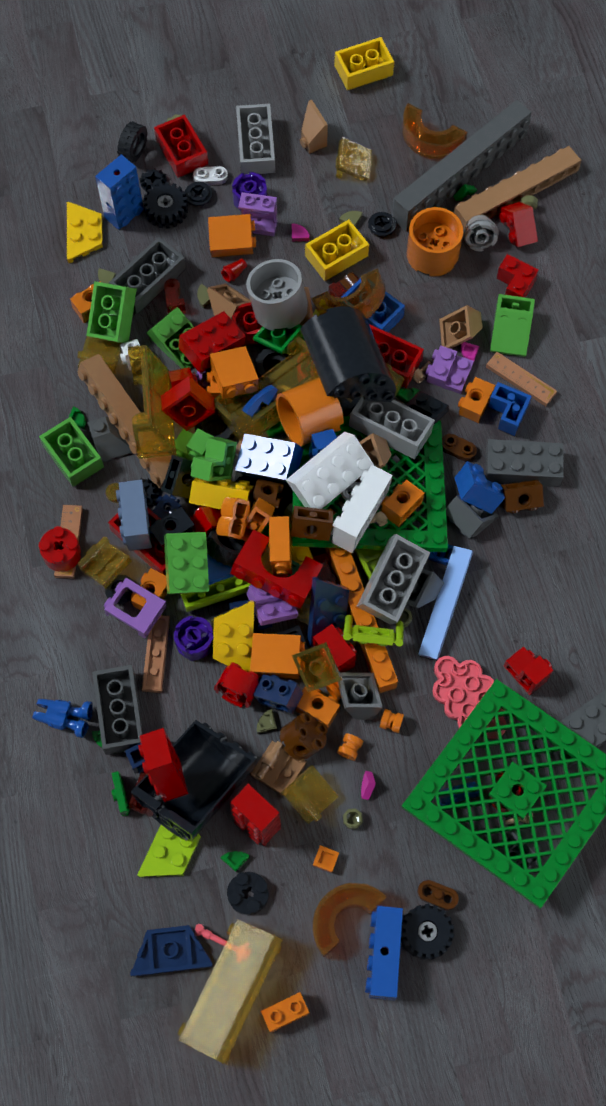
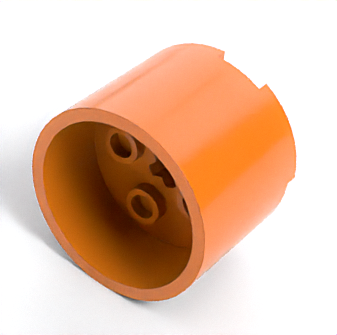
M431 207L418 212L413 217L409 226L407 259L415 271L419 270L435 277L447 274L454 268L459 259L463 237V226L458 216L445 208Z
M320 377L281 392L276 397V407L281 424L289 439L299 446L309 444L311 434L331 429L334 432L341 430L340 425L344 423L340 402L338 397L334 398L326 395Z

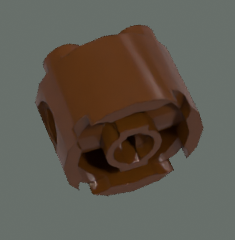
M258 479L254 489L252 507L260 497L275 507L272 517H279V507L282 505L284 498V483Z
M304 712L283 726L280 731L281 743L284 741L285 747L283 748L289 756L302 761L324 748L328 730L325 724L320 723L308 712Z

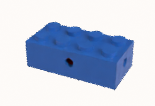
M121 154L95 176L104 218L118 230L123 226H127L130 220L141 214L144 209L137 168Z
M377 906L376 911H372L370 927H374V933H370L369 949H372V955H369L367 961V970L371 971L370 978L367 977L365 993H369V998L393 1001L397 998L403 908ZM380 951H385L387 955H382Z

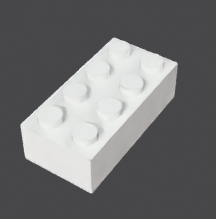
M343 432L286 479V481L304 507L322 509L361 477L364 470L368 471L371 465L374 464L355 435Z
M371 465L368 471L364 470L359 486L356 485L354 487L350 501L347 500L342 508L343 513L341 517L337 516L333 523L334 528L331 532L333 544L353 553L387 495L393 475L374 465Z

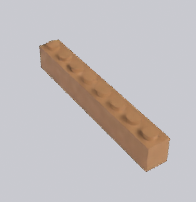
M570 146L559 149L555 154L544 157L540 162L531 164L527 169L516 172L508 179L501 180L499 184L488 187L484 192L473 195L465 202L458 203L455 206L454 214L458 216L463 230H465L468 221L472 217L485 215L492 218L501 213L500 207L521 202L522 197L527 195L533 196L579 170L581 159Z
M97 354L80 362L77 371L79 378L86 383L91 395H94L98 400L100 408L105 410L110 422L113 425L115 424L120 436L129 444L131 452L136 454L141 466L148 471L152 482L157 484L159 488H162L172 456L102 357Z

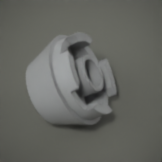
M485 215L474 216L466 225L463 234L464 241L472 250L484 251V248L491 245L493 247L497 242L498 227Z

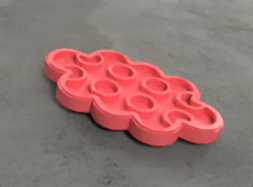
M443 656L436 661L434 666V674L438 680L434 683L432 692L435 700L444 704L446 716L457 720L458 728H460L494 683V679L490 676L482 675V668L476 661L465 660L459 663L451 656ZM498 717L499 725H506L504 717ZM494 718L488 727L496 726ZM506 730L501 731L502 736L504 735ZM497 731L488 732L487 738L491 740L498 739Z

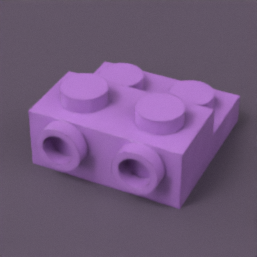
M440 345L439 350L435 349L432 355L433 364H429L425 374L428 375L427 382L461 394L474 361L457 355L458 351Z
M252 584L249 585L247 597L249 601L254 600V612L261 626L297 618L298 612L295 606H291L278 597H273L270 593L256 588Z

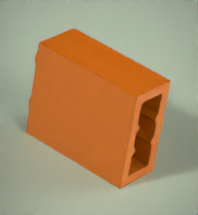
M250 214L208 217L209 243L212 257L254 254L253 248H256V237L252 236V231H255V220H251Z
M246 346L210 354V367L222 399L258 391L259 379Z
M289 516L269 517L270 565L272 573L277 577H287L288 574L292 575L293 573L292 536H290Z
M253 633L250 671L256 673L259 677H262L264 674L268 676L276 675L280 678L299 679V674L303 673L304 661H300L301 654L305 653V642H302L301 635Z

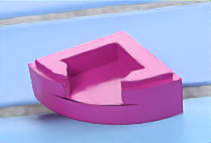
M292 223V242L310 241L308 231L303 226Z
M467 342L461 343L462 356L475 361L479 346Z
M365 771L361 787V797L366 800L370 799L376 785L373 773L370 771Z

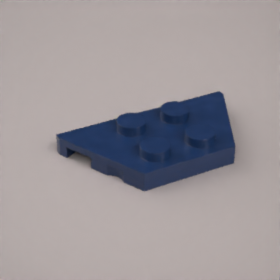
M318 577L312 578L307 644L310 647H313V636L331 624L335 628H342L345 624L348 610L349 589L339 584L335 585L330 581L320 580Z
M189 925L152 929L146 931L130 976L213 967V964Z

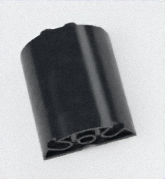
M346 306L327 309V313L318 317L314 315L302 326L300 330L327 396L357 399L363 395L364 400L393 401L396 394L394 380L370 325L360 310Z
M195 720L173 744L181 762L188 794L164 802L161 795L157 796L154 785L150 783L148 774L136 785L131 793L143 808H148L154 813L152 817L163 827L185 841L188 839L192 841L257 766L258 758L250 751L248 753L245 752L238 743L226 742L228 740L227 737L221 732H214L207 723L204 722L202 724Z

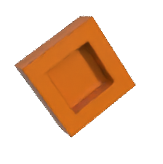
M320 845L313 866L332 873L339 852Z

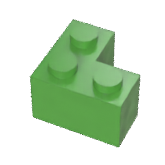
M183 428L172 445L173 454L193 460V457H203L206 452L205 445L207 439L214 436L200 429H197L193 434Z
M221 437L208 438L205 445V456L193 457L191 476L206 481L231 479L237 442Z

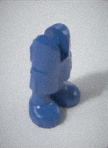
M38 699L36 705L47 709L46 713L34 711L32 716L34 720L59 730H64L66 727L75 731V736L80 738L86 735L89 727L87 721L91 720L93 712L92 702L85 701L81 707H72L69 701ZM75 716L83 720L76 721L68 719L67 717Z

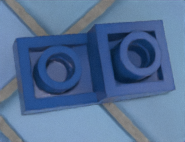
M272 385L263 388L246 403L242 411L253 417L254 414L259 412L262 402L269 405L270 402L272 403L276 399L278 389Z

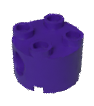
M249 172V174L244 175L242 173L232 183L233 204L236 208L239 207L242 192L267 196L266 181L260 174Z
M188 616L182 619L176 625L174 632V641L178 652L190 661L206 657L213 649V629L210 623L202 617Z

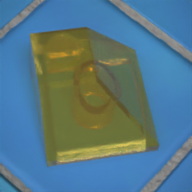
M326 642L292 655L308 692L342 680Z

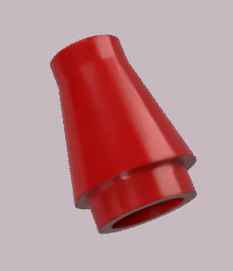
M239 259L224 266L223 270H221L222 277L227 282L235 281L242 271L247 268V263L245 260Z

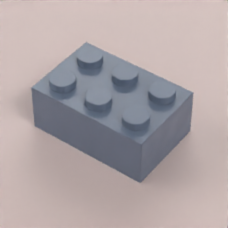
M143 481L119 482V490H116L117 502H119L118 515L119 520H121L120 534L123 544L127 545L129 551L152 548L147 498Z

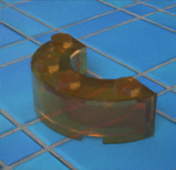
M409 103L406 105L403 115L402 134L406 144L417 154L430 159H441L467 140L468 132L454 125L444 131L429 130L422 123L423 110Z
M377 268L362 275L359 288L349 296L342 298L334 297L326 291L311 298L319 315L327 313V309L346 306L360 310L367 319L380 307L385 296V284Z
M358 883L343 884L329 891L319 902L313 918V938L321 956L324 958L340 942L335 934L334 925L341 912L350 908H359L371 914L387 897L370 885Z

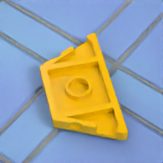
M67 202V261L71 263L74 258L80 255L84 257L90 254V252L103 247V218L101 213Z
M254 600L215 617L213 622V659L227 666L234 662L247 672L250 671Z

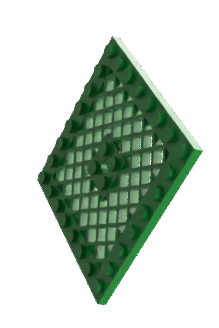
M343 416L344 423L340 425L341 430L335 432L336 436H340L343 432L353 434L361 441L368 437L349 427L350 416ZM439 420L433 425L432 433L422 447L423 455L419 452L416 456L419 462L415 464L410 460L411 457L405 456L403 453L389 447L391 457L387 463L392 468L388 470L387 464L381 468L391 475L395 471L402 475L398 479L392 476V484L386 496H391L393 494L392 490L398 484L402 485L401 482L406 479L425 492V503L422 501L420 504L422 509L419 512L414 511L411 514L413 517L409 520L406 519L400 528L388 519V523L381 527L375 523H370L369 526L372 529H366L355 549L384 550L389 538L397 534L428 552H447L441 421ZM310 443L301 446L304 448L299 469L310 460L308 456ZM396 455L401 460L396 463L391 458ZM403 464H407L410 467L407 472L401 467ZM423 464H424V471H423L421 468H419V467L422 466ZM414 471L420 476L417 480L411 476ZM294 491L292 513L294 506L304 507ZM341 493L322 508L325 510L331 508L336 512L333 515V523L336 517H341L343 513L336 503L342 501L345 504L346 502ZM425 512H426V519L421 516V515H423ZM416 520L422 524L419 529L412 524ZM330 535L329 541L292 536V546L341 548L332 543L333 535Z
M496 679L402 804L401 808L537 908L541 909L606 815V754ZM508 716L510 724L500 726L498 717ZM513 717L522 723L514 724ZM494 718L496 726L488 727ZM525 727L527 736L517 738L515 729ZM511 729L513 738L502 740L501 731ZM530 729H532L539 735L531 736ZM497 731L498 740L488 742L487 733ZM483 733L484 742L476 743ZM542 739L544 748L534 750L532 741ZM547 740L556 747L548 748ZM528 741L530 750L519 752L518 742ZM514 743L515 752L505 754L504 744ZM499 745L501 754L491 755L489 746ZM485 747L487 756L476 758L475 748ZM471 750L472 758L464 759ZM559 751L561 760L551 762L549 752ZM564 752L574 759L566 760ZM545 753L547 762L537 764L535 754ZM531 755L532 764L522 766L520 756ZM517 757L518 765L512 761L508 767L506 758ZM502 759L504 768L493 770L492 760ZM488 761L489 770L479 772L477 762ZM473 763L475 772L464 774L463 764ZM577 763L579 772L569 774L567 764ZM562 765L564 775L554 776L552 766ZM582 765H584L591 771L583 772ZM459 766L461 774L452 775L456 768ZM548 767L550 776L540 778L538 768ZM534 769L535 777L526 770ZM504 773L496 783L494 774ZM490 775L492 785L481 786L480 776ZM594 775L596 785L586 786L584 777ZM599 776L604 779L602 783H600ZM476 777L478 786L467 788L466 778ZM580 777L582 787L572 788L570 778ZM462 779L463 789L452 790L451 780ZM565 779L567 789L557 790L555 781ZM551 781L553 791L543 792L547 787L543 782ZM447 782L449 790L439 792ZM520 786L524 793L517 796L513 794L512 788ZM491 790L488 796L492 799L484 800L483 791ZM596 790L589 800L587 791ZM479 791L480 801L469 802L468 793ZM583 791L585 801L574 802L573 793ZM464 793L466 803L455 804L453 795ZM568 794L570 803L560 804L558 795ZM450 795L451 805L440 806L439 797ZM554 795L556 805L545 807L544 797ZM434 798L436 799V805L432 803ZM540 799L541 807L532 808L536 801ZM496 804L497 813L487 815L485 805ZM500 804L510 812L501 813ZM481 806L483 815L472 817L471 807ZM585 806L579 816H577L576 807ZM467 808L468 817L458 819L456 809ZM571 808L573 818L563 819L561 809ZM452 810L454 818H452L444 811ZM557 810L559 820L548 821L546 811ZM542 812L544 822L534 823L532 813ZM528 814L529 824L519 825L517 817L524 820ZM513 816L515 826L504 827L502 817ZM499 818L500 828L489 829L488 819ZM484 820L486 830L475 831L473 821ZM469 822L471 831L461 823ZM574 822L566 833L564 824ZM560 824L562 834L551 836L549 826ZM545 826L547 836L537 838L535 828ZM530 828L532 838L522 840L520 830ZM516 830L518 840L507 842L505 832ZM501 832L503 842L492 844L491 834ZM487 834L488 843L481 839L479 835ZM562 839L554 850L552 840ZM548 841L550 851L539 853L538 842ZM533 843L535 853L524 854L523 844ZM519 845L520 855L510 857L508 846ZM504 847L505 855H503L495 848ZM550 856L542 867L540 857ZM536 858L538 868L527 869L526 859ZM522 860L523 868L513 861ZM538 873L536 877L532 876L531 874Z

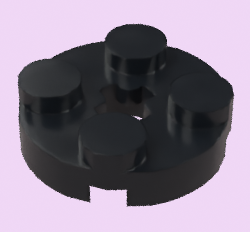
M241 872L230 881L227 888V896L230 905L236 912L242 915H252L265 907L269 898L267 883L260 875L254 872ZM251 888V892L254 893L253 897L249 896L248 899H245L242 891Z

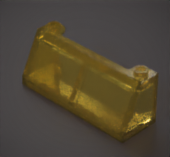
M297 337L288 345L287 353L289 356L258 378V391L235 396L231 399H222L221 395L214 398L215 411L241 443L244 434L260 436L280 421L276 399L272 403L270 402L269 405L262 402L259 412L254 414L253 417L242 411L246 403L256 393L272 385L278 389V395L281 392L319 378L306 342L302 338Z
M147 345L128 347L134 385L139 383L143 386L144 412L138 413L132 418L138 458L177 455L174 420L166 415L161 408V395L171 389L169 369Z
M238 919L235 924L231 923L226 933L229 937L187 1023H182L177 1034L180 1036L179 1041L227 1065L231 1056V1048H234L235 1042L270 968L275 962V956L279 954L283 946L282 939Z

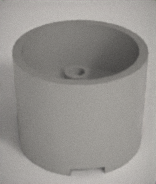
M272 259L260 263L250 272L246 285L258 323L264 328L273 331L287 327L291 329L301 323L307 314L308 301L299 268L290 261Z

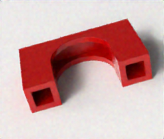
M253 529L234 561L230 574L270 593L273 597L282 599L291 606L301 609L312 588V578L318 577L323 564L305 556L301 566L294 575L290 577L274 576L264 568L261 561L268 547L269 537Z

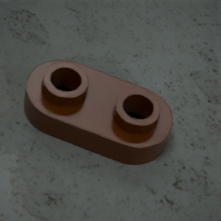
M446 434L442 438V447L445 453L466 462L475 458L477 450L473 443L454 434ZM451 440V441H453L454 443H453V444H449L447 441ZM468 448L470 451L466 452L464 449Z
M431 880L421 882L417 890L418 897L422 901L439 906V908L444 910H452L459 901L458 894L454 889ZM429 888L432 892L431 895H425L424 889ZM445 896H449L451 898L450 903H446L444 901Z

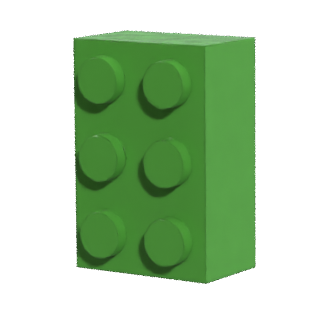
M94 281L86 336L122 343L129 342L137 289Z
M71 417L39 436L43 447L72 487L104 468L100 455Z
M206 532L165 534L167 594L209 592Z

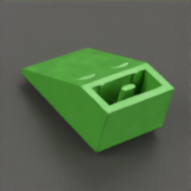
M499 294L490 352L526 357L535 299Z
M176 307L146 333L157 347L181 369L193 366L178 347L179 336L194 326L181 310Z

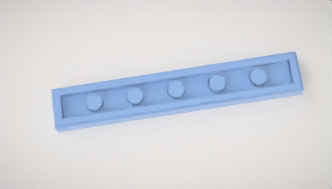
M457 546L453 547L442 580L444 584L438 593L418 653L420 656L434 660L439 659L473 555L472 550Z

